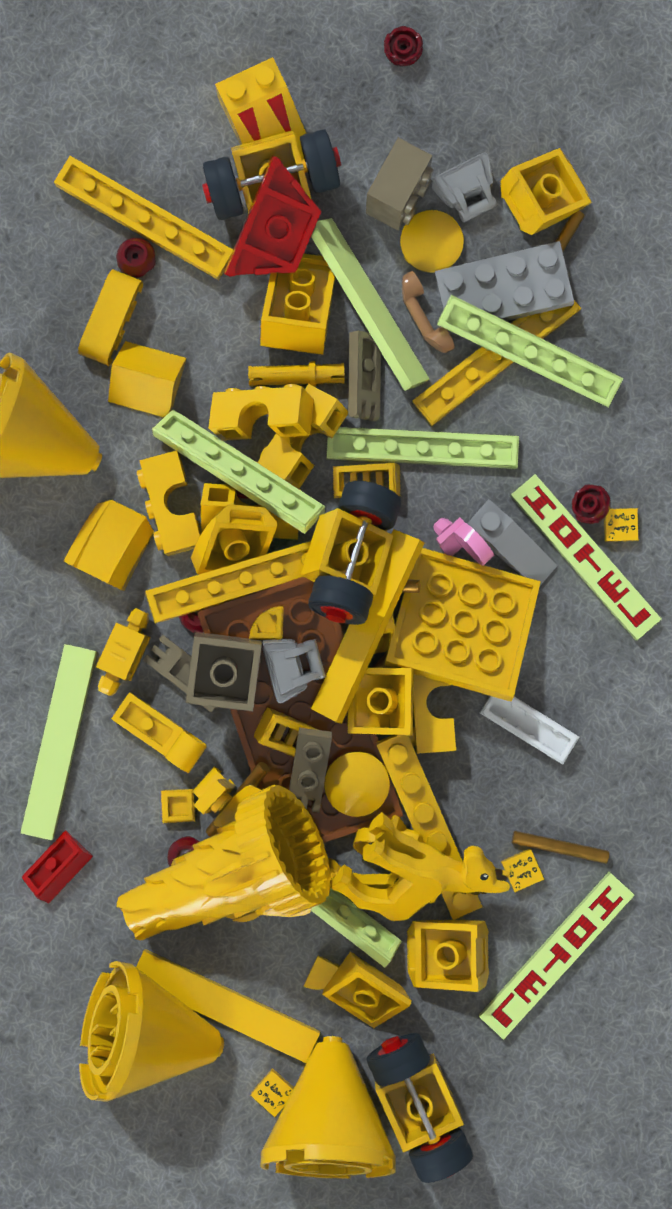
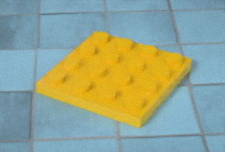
M422 548L408 578L410 580H420V592H404L395 624V633L392 636L384 665L392 668H414L413 674L511 702L517 686L541 581Z

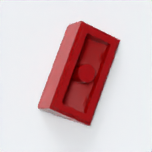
M65 830L21 878L37 899L50 903L91 860L93 855Z

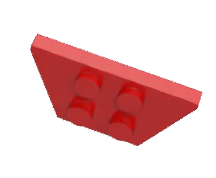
M272 155L224 274L229 277L246 274L263 275L277 272L295 273L321 214L317 205L310 199L301 185L276 156Z

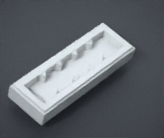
M489 696L479 712L560 764H564L579 739V736L516 697L510 702Z

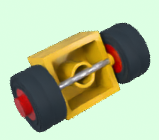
M326 129L300 136L304 159H301L293 130L231 147L239 176L236 180L228 157L203 163L207 182L202 184L207 204L213 203L218 220H225L244 214L239 191H243L249 213L272 155L281 160L282 164L297 180L310 199L311 195L305 176L306 172H308L315 194L340 187L337 167L341 166V160L337 147L332 148Z
M351 481L343 489L338 508L319 515L300 575L314 582L308 606L315 613L337 623L359 625L366 622L394 536L386 532V530H390L395 526L401 507V498L395 492L376 483Z
M418 1033L406 1034L400 1037L395 1036L384 1041L381 1046L367 1056L366 1060L375 1080L376 1093L403 1153L410 1150V1160L421 1182L431 1183L448 1178L471 1162L473 1151L467 1142L463 1130L458 1128L464 1125L463 1119L434 1053L429 1055Z

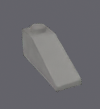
M489 499L467 523L484 539L493 553L520 576L541 581V585L558 566L514 520Z

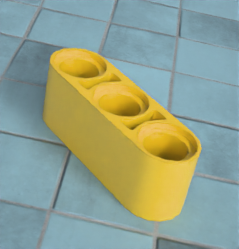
M114 269L109 272L82 335L78 354L107 366L112 364L113 359L110 358L113 351L118 350L125 333L123 327L126 321H130L137 301H135L137 293H141L143 289V281Z

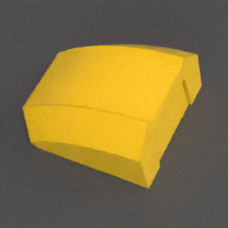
M561 148L512 167L500 180L501 198L505 199L520 225V230L530 235L562 221L592 203L588 192Z
M114 500L97 503L75 538L64 562L125 591L154 530L146 516Z
M228 504L205 527L196 543L191 556L196 573H206L266 555L277 528L276 520L265 507Z
M412 921L407 931V969L413 986L416 988L479 992L485 988L489 976V931L485 921Z

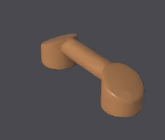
M410 271L403 275V302L424 340L442 353L455 349L448 330L443 327L434 330L418 303L416 297L424 294V290L415 272Z

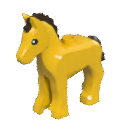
M383 812L376 816L370 824L369 832L375 835V842L363 847V860L390 871V874H358L352 872V869L348 866L343 865L341 867L335 860L328 859L331 872V889L348 897L357 908L378 912L391 921L409 919L426 904L435 902L443 891L479 895L480 893H502L510 889V884L506 882L510 873L495 868L494 864L485 857L480 847H467L464 850L463 862L456 861L447 857L439 849L426 843L418 842L413 837L400 832Z

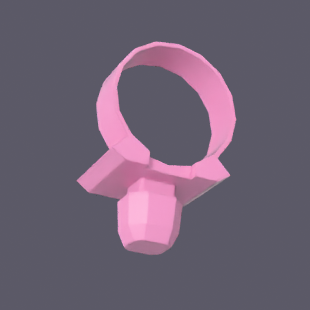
M460 517L454 523L448 519L440 518L434 524L433 528L438 536L436 541L444 554L453 556L463 547L482 566L494 556L493 551L484 539Z

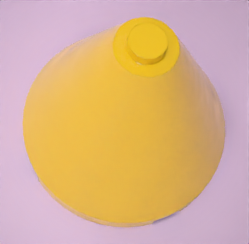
M10 352L7 353L0 361V367L5 369L3 374H0V478L86 475L91 470L96 471L102 459V453L99 452L97 442L23 358Z
M114 961L109 964L110 968H114L111 973L102 972L88 1002L80 1040V1046L88 1047V1064H79L81 1085L87 1098L108 1102L213 1063L217 1057L221 1056L224 1049V1039L221 1037L219 1030L130 963Z
M326 1036L323 1037V1042L316 1044L261 1151L260 1167L262 1169L269 1170V1163L274 1162L276 1163L275 1173L350 1179V1175L366 1174V1178L389 1176L396 1172V1156L348 1044L342 1043L343 1038Z

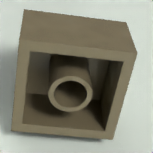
M398 137L367 192L366 214L397 231L400 230L403 223L409 225L417 210L415 206L419 199L418 195L424 198L432 183L431 177L434 169L431 168L432 155Z
M196 632L193 641L186 703L253 712L262 640Z

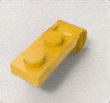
M132 692L128 693L111 718L114 722L164 755L172 764L187 773H190L207 748V745Z
M215 766L192 790L199 798L193 806L202 814L221 812L233 798L229 793L236 785L230 779L224 778L221 775L222 771Z

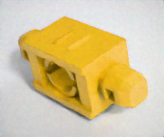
M137 608L131 611L126 620L129 622L128 626L115 623L96 665L97 668L106 671L105 676H101L98 691L109 696L117 692L121 684L119 682L120 678L132 681L151 637L141 633L142 628L146 629L149 614Z

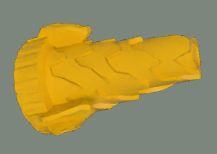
M253 785L244 787L214 819V825L219 827L216 828L218 834L193 844V851L173 859L170 867L145 877L146 883L118 897L117 907L123 912L125 922L134 933L135 939L145 940L166 930L180 929L201 921L204 926L231 914L238 918L252 911H255L257 915L304 916L311 912L312 907L325 902L326 897L330 893L331 872L328 864L329 860L319 830L313 822L310 813L305 809L304 804L297 799L293 792L280 785H272L263 790Z

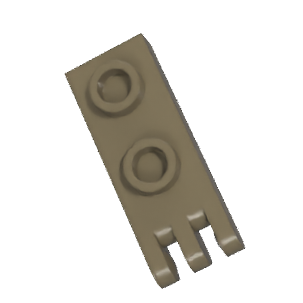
M359 330L349 332L348 414L352 418L368 419L369 421L376 422L380 418L381 351L370 333Z
M162 634L159 640L169 648L163 651L157 645H154L151 650L161 657L159 661L156 662L149 655H146L143 661L187 694L192 656ZM202 705L211 713L216 708L213 706Z
M299 727L289 790L296 795L297 799H301L300 801L304 804L305 809H307L308 800L313 801L312 812L319 813L332 732Z

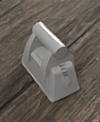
M486 152L436 175L432 181V190L449 208H456L463 223L497 207L496 199L491 193L493 174L489 155ZM480 195L482 200L467 207V200Z
M283 638L281 640H262L264 657L278 703H284L300 694L308 687V682L326 677L316 639L300 644L295 643V640ZM306 653L310 671H303L299 655Z

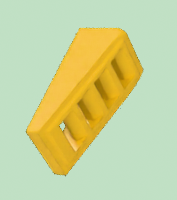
M397 463L333 466V491L335 499L342 497L344 473H350L351 482L357 481V473L360 472L363 474V481L370 482V472H376V484L384 486L383 472H389V489L398 496H401L400 465Z
M267 707L254 733V737L259 744L294 757L296 747L293 744L298 736L299 727L318 729ZM286 727H289L290 730L283 742L281 738Z

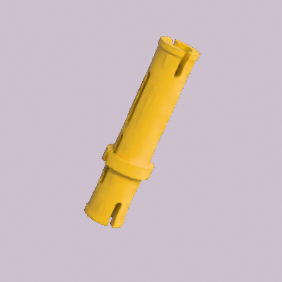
M309 361V365L248 366L249 387L287 384H310L316 387V384L325 383L345 384L344 363L316 364L315 361Z

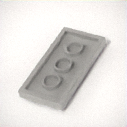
M560 241L435 271L443 309L450 295H453L492 315L509 321L574 305Z

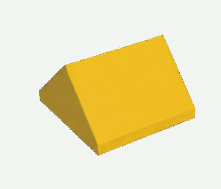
M125 341L112 363L108 402L164 418L172 411L187 358Z
M367 668L348 709V733L413 735L414 668Z
M351 951L322 993L323 996L372 1028L379 1026L411 1005V999L400 984Z

